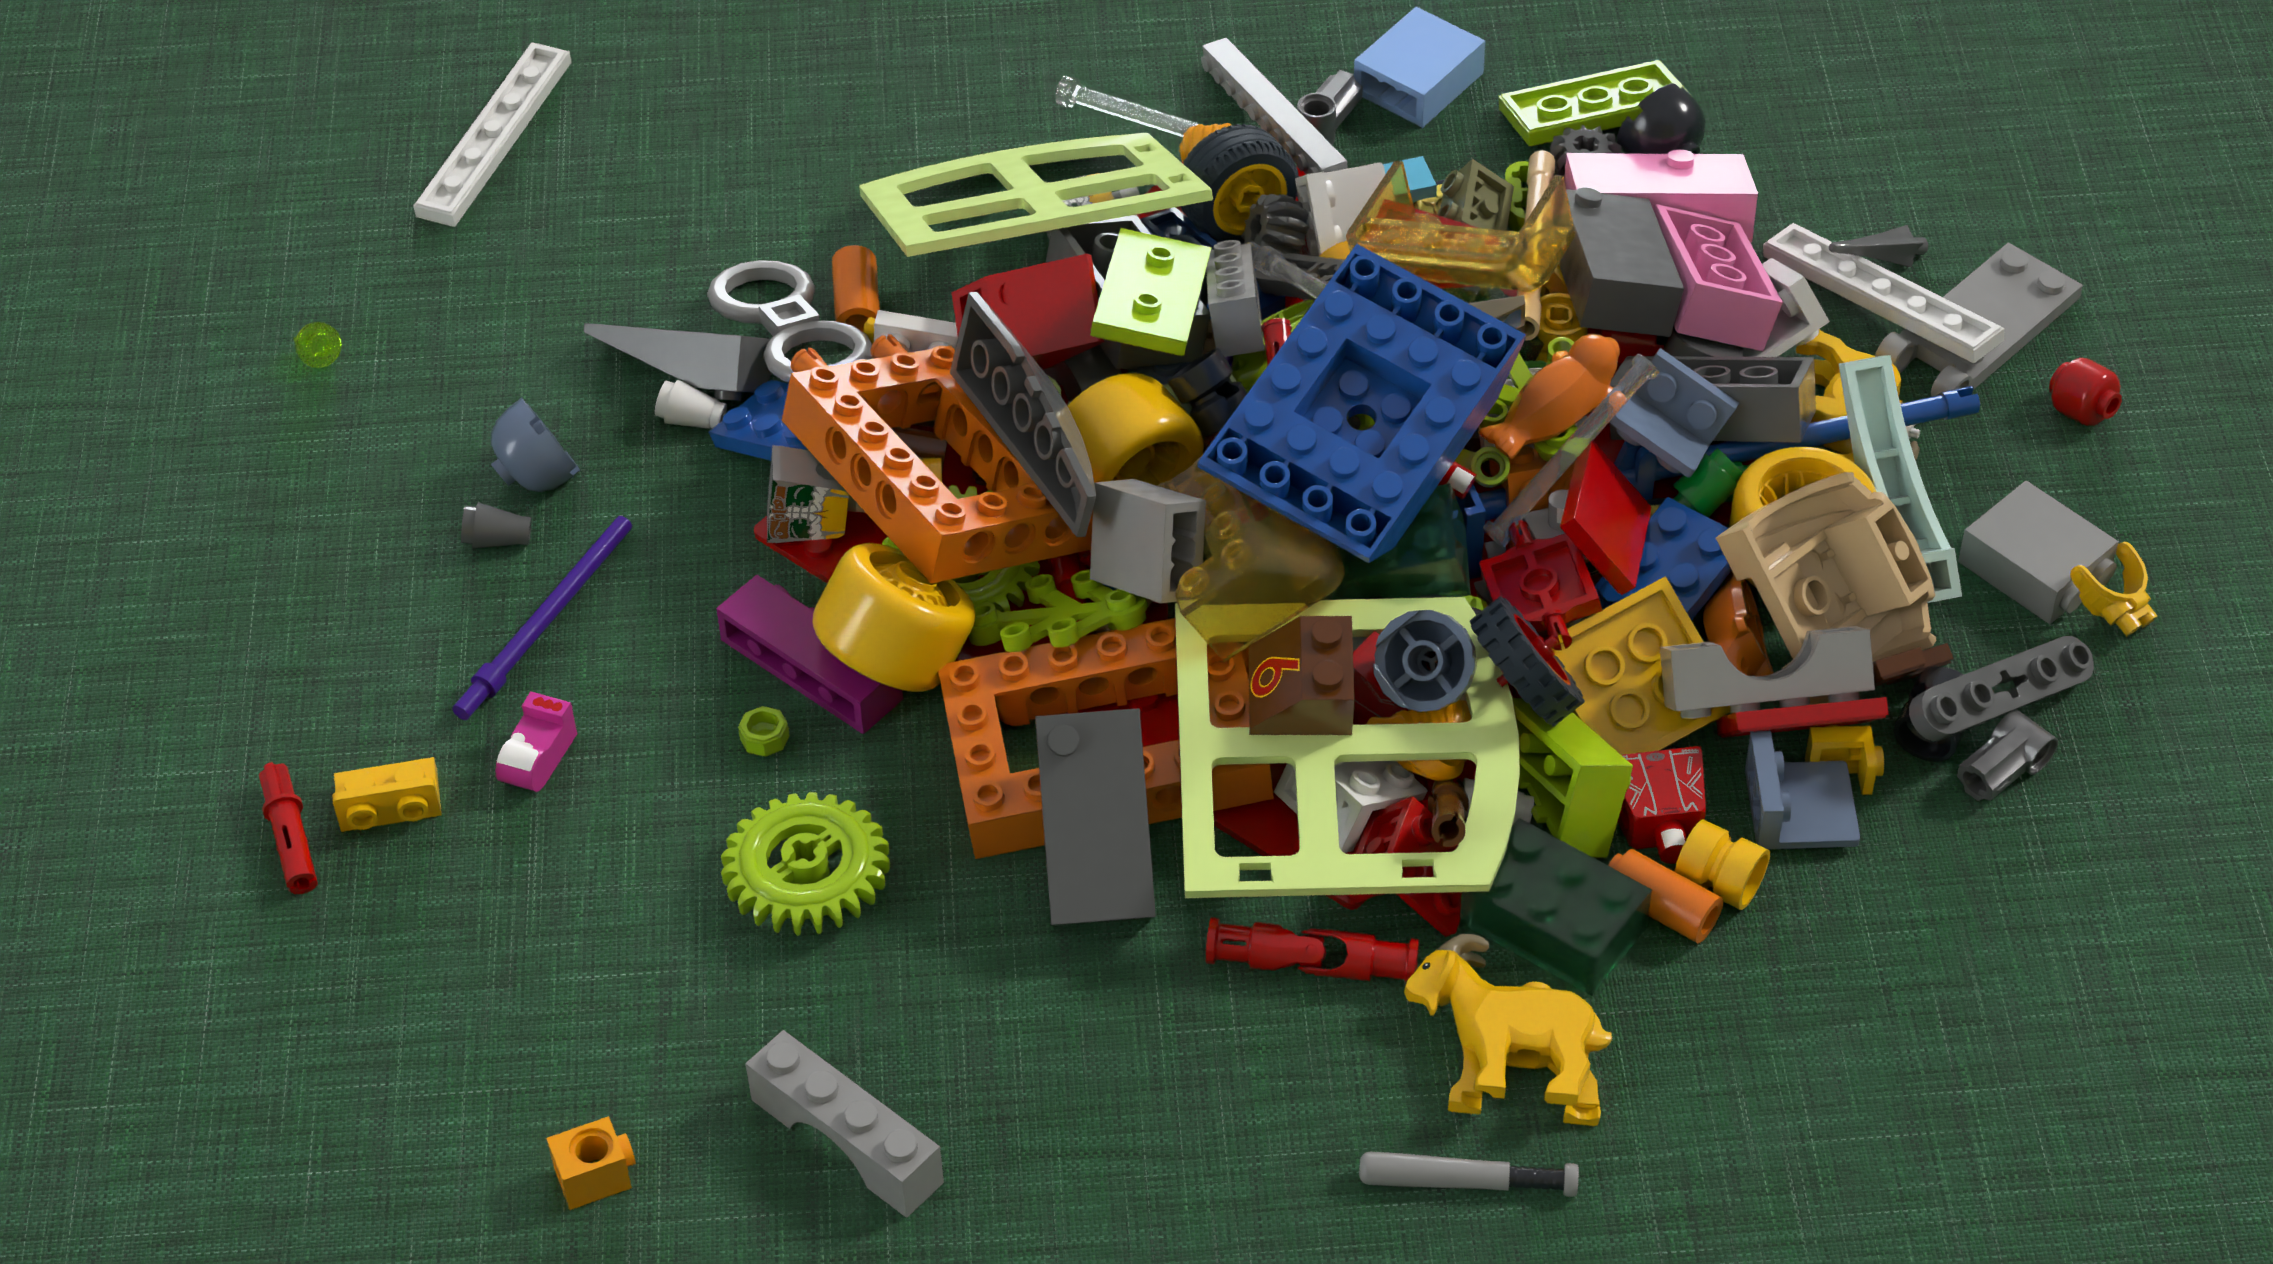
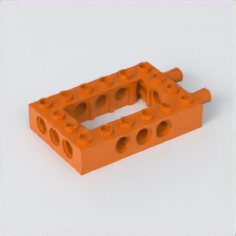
M888 334L887 339L885 335H882L874 341L870 351L873 359L870 360L860 359L852 363L828 366L813 348H808V352L805 348L801 349L793 356L791 369L794 373H791L782 422L931 584L1091 550L1093 511L1086 537H1076L950 374L955 349L952 346H936L933 349L908 353L893 335ZM935 420L933 426L935 435L940 440L945 439L961 456V462L965 466L970 465L987 483L986 488L993 492H984L980 495L957 499L891 428L900 426L902 429L910 428L911 424Z
M1175 618L1141 624L1125 631L1116 629L1086 635L1079 638L1076 643L1066 647H1054L1051 643L1031 646L1019 652L1006 651L951 662L938 671L975 859L1045 845L1039 768L1010 774L999 718L1007 725L1022 726L1030 724L1029 720L1035 719L1036 716L1057 715L1067 712L1068 714L1078 713V710L1117 703V706L1127 705V700L1165 693L1166 697L1178 694ZM1213 640L1207 645L1210 723L1217 728L1249 727V645L1254 642L1243 644V640ZM1179 740L1143 747L1148 823L1152 824L1182 818ZM1270 764L1215 766L1212 769L1213 811L1273 799Z

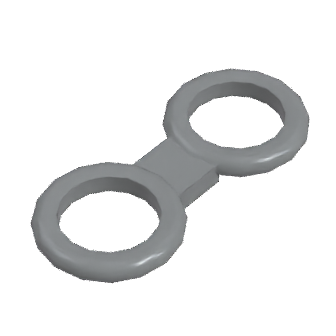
M766 260L740 263L723 270L711 281L707 297L716 312L730 320L762 324L772 334L773 337L767 342L763 358L769 371L785 382L790 381L791 373L794 372L791 369V361L784 354L791 348L805 342L817 340L834 341L844 344L853 350L846 359L828 366L852 363L860 359H872L870 354L872 343L864 332L855 326L845 323L820 321L819 314L810 306L815 292V285L810 275L795 265ZM757 280H775L786 283L795 289L788 297L765 304H748L737 301L728 295L736 286Z

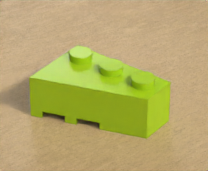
M1512 698L1519 734L1520 775L1518 788H1527L1530 795L1534 797L1536 805L1531 809V813L1537 823H1546L1555 839L1550 844L1556 858L1608 857L1624 796L1630 786L1633 765L1573 712L1556 726H1552L1546 723L1543 717L1538 716L1531 705L1527 704L1522 698Z

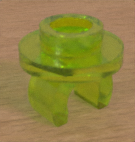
M324 322L307 324L293 338L298 357L311 367H326L332 364L341 352L342 343L339 333L335 328Z

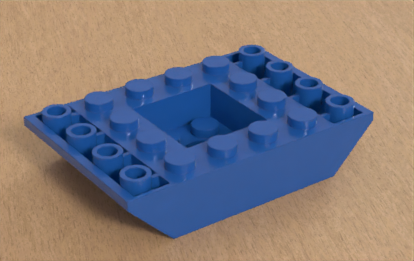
M1356 244L1199 459L1197 467L1370 563L1396 546L1495 404L1525 341L1526 334ZM1365 414L1370 416L1375 421V424L1367 430H1357L1349 425L1348 420L1354 415Z

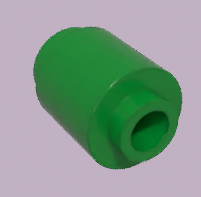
M1716 448L1709 456L1706 453L1704 454L1697 469L1690 478L1682 475L1673 484L1679 491L1673 500L1709 518L1734 493L1736 484L1743 472L1721 450Z

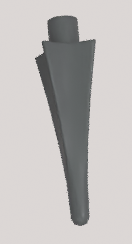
M1908 225L1867 237L1833 242L1829 245V251L1832 253L1864 256L1912 268L1914 255H1924L1928 250L1926 238L1913 237Z

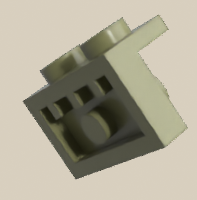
M1472 159L1459 171L1453 170L1443 181L1441 186L1443 197L1441 208L1437 215L1498 233L1504 241L1499 250L1501 251L1505 244L1514 186Z

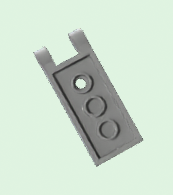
M2007 243L1943 297L2005 328L2004 342L1977 362L1972 363L1904 329L1899 334L1897 332L1889 333L1879 345L1875 357L1891 355L1892 363L1897 367L1899 373L1904 371L1916 357L1941 371L1933 383L1931 397L1937 396L1940 392L1973 386L1975 389L2080 299L2083 285L2016 246Z

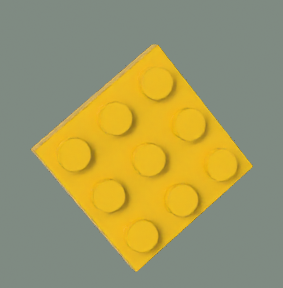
M1666 576L1603 609V611L1569 627L1568 632L1572 638V643L1567 649H1565L1560 635H1558L1562 650L1559 651L1552 648L1555 656L1560 659L1565 666V670L1576 682V686L1580 689L1585 703L1574 710L1573 713L1621 755L1663 750L1713 723L1722 716L1731 713L1730 706L1711 707V716L1681 718L1680 711H1674L1665 707L1660 647L1703 642Z

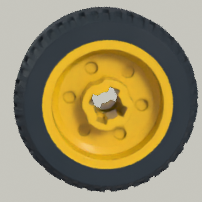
M1236 124L1216 130L1203 138L1184 160V165L1212 189L1213 200L1184 205L1181 208L1198 230L1207 233L1217 243L1237 240L1241 242V245L1244 244L1245 240L1241 238L1246 226L1244 220L1248 219L1250 207L1252 204H1257V200L1262 194H1283L1293 197L1294 200L1297 198L1298 192L1295 178L1299 176L1294 160L1269 132L1257 126Z

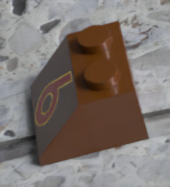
M1300 616L1249 645V735H1352L1354 713L1352 616Z

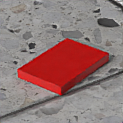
M1591 439L1578 449L1560 528L1618 594L1623 595L1636 587L1652 507L1594 440Z
M1887 697L1735 712L1722 716L1716 722L1718 736L1725 738L1750 735V732L1771 731V733L1810 729V727L1864 724L1886 718V715L1889 714Z

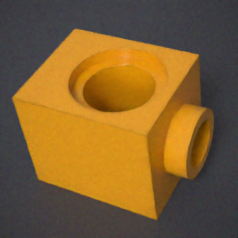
M609 1116L546 1138L553 1168L569 1210L632 1188L627 1167L636 1164L634 1153L626 1133L616 1136ZM593 1160H600V1161L595 1162V1163H589V1162H591V1161H593Z

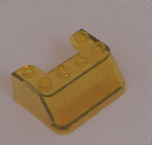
M1394 161L1347 231L1346 239L1350 252L1358 244L1426 281L1532 292L1539 289L1549 280L1576 234L1563 176L1554 175L1521 230L1514 232L1443 225L1440 219L1434 215L1415 213L1403 161Z
M1198 458L1192 466L1171 480L1160 483L1158 486L1206 500L1204 540L1207 539L1213 557L1199 566L1187 570L1181 576L1175 597L1181 614L1222 661L1225 662L1332 593L1341 583L1345 569L1334 543L1198 468L1197 462L1200 459Z

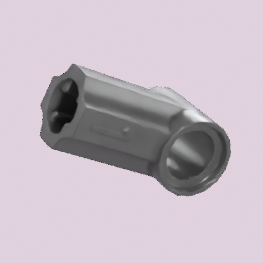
M1339 70L1336 75H1330L1315 93L1301 97L1297 103V110L1333 146L1335 130L1362 99L1363 86L1355 80L1353 74Z
M2012 710L1998 723L1990 740L1959 765L1957 777L1964 785L1965 792L1977 801L1981 799L1991 801L2025 771L2030 775H2034L2043 769L2054 755L2058 746V739L2020 711Z

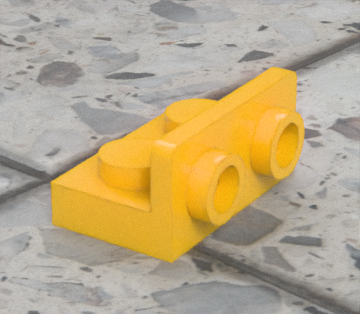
M434 757L334 773L335 793H333L332 797L341 832L356 829L365 830L375 826L405 821H418L423 818L442 815L438 774Z

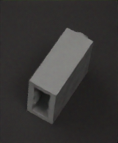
M1136 479L1094 483L1096 499L1092 520L1090 579L1159 603L1201 599L1206 500Z
M2026 480L1965 529L1958 562L2048 624H2051L2065 611L2072 613L2082 602L2079 597L2080 591L2076 588L2070 576L2072 568L2077 565H2083L2103 586L2106 585L2117 567V564L2114 563V558L2119 541Z

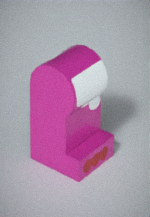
M530 691L522 704L524 715L513 731L511 739L506 741L499 752L495 773L498 781L538 792L544 787L575 739L577 730L571 702Z

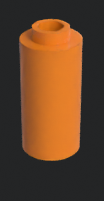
M850 245L839 249L832 258L835 321L855 326L863 332L864 324L868 318L876 319L877 312L880 310L877 261L875 254L870 249L859 245Z
M1634 849L1628 850L1624 855L1616 854L1610 861L1604 874V880L1608 882L1607 893L1696 943H1701L1709 935L1723 907L1724 901L1719 895Z

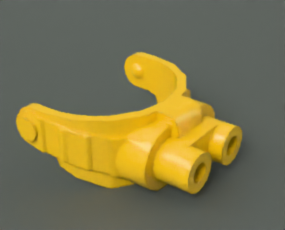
M2122 542L2117 546L2116 556L2124 566L2122 572L2124 581L2123 594L2103 586L2083 565H2077L2072 568L2070 576L2076 588L2080 591L2079 597L2083 605L2093 615L2104 617L2110 625L2117 624L2127 637L2140 627L2144 628L2158 616L2148 604L2151 598L2145 591L2148 581L2145 564L2130 543Z

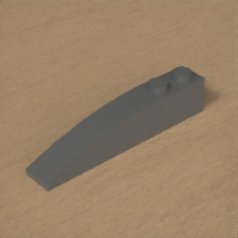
M969 292L950 374L1075 536L1086 537L1096 499V490L1092 466L1075 420L1052 381L1008 326L978 292Z

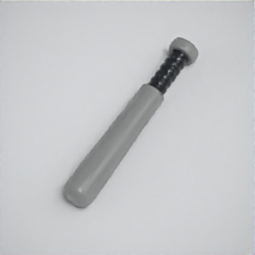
M1371 1151L1364 1153L1360 1158L1359 1177L1367 1185L1508 1191L1509 1187L1514 1186L1516 1188L1563 1190V1195L1568 1197L1577 1196L1579 1168L1574 1163H1566L1564 1169L1527 1168L1525 1166H1511L1510 1162Z

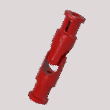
M1211 917L1206 942V964H1215L1216 960L1248 963L1251 969L1269 971L1300 964V966L1306 967L1298 966V970L1316 976L1370 981L1373 976L1402 979L1405 980V983L1417 970L1419 939L1411 938L1409 943L1377 940L1375 934L1315 928L1301 931V934L1307 935L1297 936L1292 931L1273 923L1255 922L1253 926L1221 923L1217 917ZM1325 937L1337 938L1346 944L1348 955L1340 967L1320 969L1326 957ZM1225 940L1246 942V945L1223 944Z

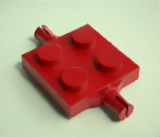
M1518 521L1522 535L1519 534L1517 526L1513 522L1509 526L1508 532L1514 547L1501 555L1479 562L1492 602L1500 596L1507 599L1512 606H1515L1520 611L1524 619L1531 623L1537 633L1546 630L1549 637L1552 635L1555 637L1558 644L1553 649L1562 650L1558 635L1561 636L1564 647L1567 649L1572 643V638L1569 635L1566 623L1603 611L1583 555L1565 533L1552 538L1533 540L1526 521Z

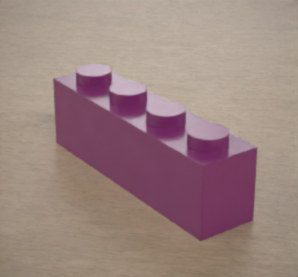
M755 575L716 608L720 636L723 642L862 734H865L903 700V690L881 684L860 674L830 653L815 633L813 627L815 608L806 607L791 597L788 591L780 585H773L759 575Z

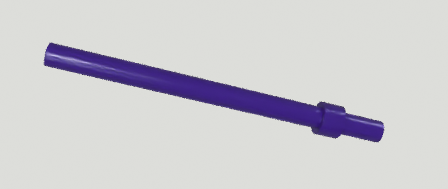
M617 516L491 663H484L472 676V685L452 707L454 714L458 718L468 720L487 697H494L507 681V673L630 532L632 524L627 518Z

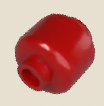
M2077 358L2061 364L2050 380L2049 392L2051 393L2054 408L2061 414L2085 426H2094L2104 419L2113 417L2122 402L2119 377L2113 371L2088 358Z

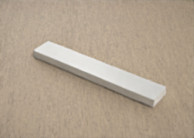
M531 42L414 204L416 217L453 227L457 225L571 64L569 51Z
M1792 223L1763 244V256L1765 258L1775 259L1820 286L1972 363L1977 362L2004 342L2005 328L1861 256L1832 253L1829 251V245L1833 242L1795 223Z

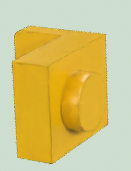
M1830 725L1826 727H1810L1805 762L1845 761L1848 765L1849 774L1858 773L1861 795H1872L1876 776H1883L1884 752L1882 746H1874L1871 726Z

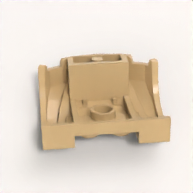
M1852 472L1840 473L1799 488L1759 508L1716 537L1737 581L1752 578L1793 659L1799 653L1807 631L1851 626L1870 629L1872 662L1921 647L1922 650L1933 647L1936 642V636L1930 633L1931 625L1927 602L1933 600L1935 592L1932 578L1917 540L1891 500L1882 492L1872 493L1854 477ZM1828 695L1810 697V705L1832 703L1829 702Z

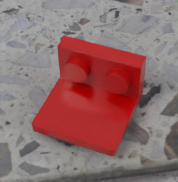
M1411 796L1371 813L1356 854L1452 852L1458 847V844L1452 847L1443 846V838L1438 843L1434 840L1432 836L1433 813L1415 797ZM1433 866L1402 867V878L1433 877ZM1470 892L1399 893L1397 895L1441 934L1447 937L1456 933ZM1354 894L1346 896L1354 903H1359L1376 895L1381 896L1384 894Z

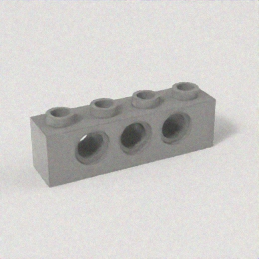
M1237 240L1217 243L1213 246V250H1211L1206 270L1208 305L1215 346L1220 349L1224 357L1264 351L1260 300L1251 244L1241 245V242Z

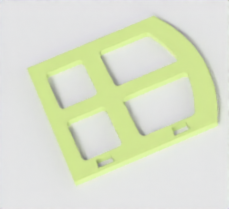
M1149 133L1075 139L1001 150L925 166L859 185L860 196L907 257L1213 200L1212 189ZM1114 155H1124L1137 166L1057 182H1044L1029 167L1030 165ZM981 174H993L1008 190L920 207L912 206L903 195ZM1144 185H1157L1163 190L1077 207H1069L1063 202V200ZM1014 209H1025L1030 214L1028 216L935 232L928 226Z
M1465 597L1175 603L1185 898L1490 891L1504 858L1515 818L1520 775L1519 734L1513 699L1508 683L1501 687L1496 679L1503 673L1488 656V651L1482 647L1477 639L1478 636L1473 632L1469 621L1476 614ZM1434 610L1453 617L1466 628L1476 649L1477 668L1471 686L1464 693L1472 718L1468 722L1353 725L1352 735H1249V727L1217 728L1210 723L1207 645L1213 640L1261 639L1300 616H1352V636L1369 637L1374 631L1380 634L1391 620L1408 611ZM1468 759L1475 763V784L1469 814L1465 823L1466 833L1464 839L1454 851L1346 854L1341 851L1339 847L1334 770L1336 764L1340 762ZM1287 763L1292 765L1295 769L1299 833L1298 853L1291 856L1222 857L1218 855L1215 851L1212 769L1217 765ZM1433 866V877L1402 878V867ZM1239 870H1270L1271 881H1239Z

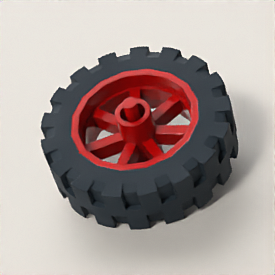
M1502 596L1498 597L1469 621L1473 632L1478 636V641L1488 651V656L1503 673L1496 679L1500 686L1503 687L1508 682L1511 686L1513 685L1527 704L1529 703L1538 716L1543 717L1546 723L1556 726L1585 703L1583 694L1576 686V682L1565 670V666L1552 650L1558 644V641L1553 635L1544 640L1538 635L1531 623L1525 620L1520 611L1515 606H1512L1507 599L1502 598Z

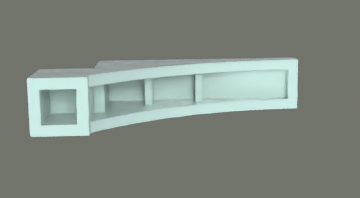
M1891 355L1839 363L1854 463L1868 475L1876 491L1884 493L1896 506L1916 538L1932 578L1935 592L1933 600L1927 603L1962 597L1955 548L1950 547L1933 511L1913 455L1896 388Z

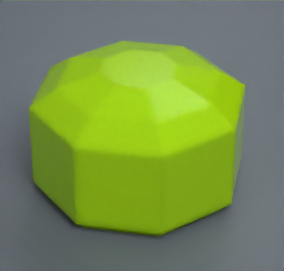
M765 706L746 712L738 726L740 740L746 751L764 757L783 750L790 736L788 723L782 712Z

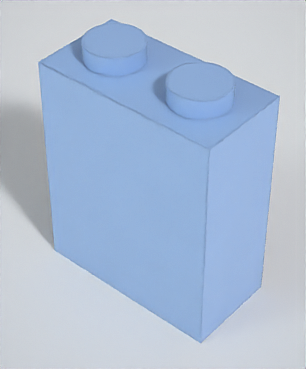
M1415 7L1354 60V78L1363 86V98L1423 128L1483 74L1485 40Z

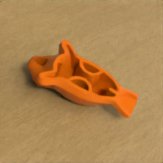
M1588 334L1576 340L1568 352H1556L1552 356L1551 363L1537 371L1523 386L1511 404L1504 422L1484 427L1478 433L1489 443L1495 444V447L1509 459H1513L1524 445L1556 437L1574 426L1592 411L1619 408L1624 401V396L1610 386L1620 355L1617 341L1611 337Z
M1731 571L1726 577L1724 585L1705 606L1703 622L1707 642L1721 645L1729 661L1747 676L1773 674L1774 672L1766 650L1762 623L1753 593L1746 579L1737 581L1733 571Z

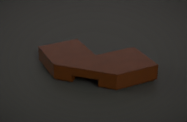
M1948 643L1923 651L1921 647L1872 662L1874 687L1885 683L1891 685L1918 677L1925 669L1944 667L1950 664L1953 656Z

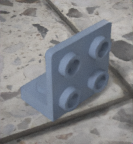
M1660 348L1629 390L1610 423L1617 428V433L1625 441L1635 446L1642 445L1655 454L1658 462L1664 468L1677 474L1681 472L1690 478L1697 469L1709 445L1734 413L1739 402Z
M1771 731L1750 732L1745 774L1756 844L1766 849L1858 846L1860 832L1847 763L1845 761L1784 762L1782 751H1774Z

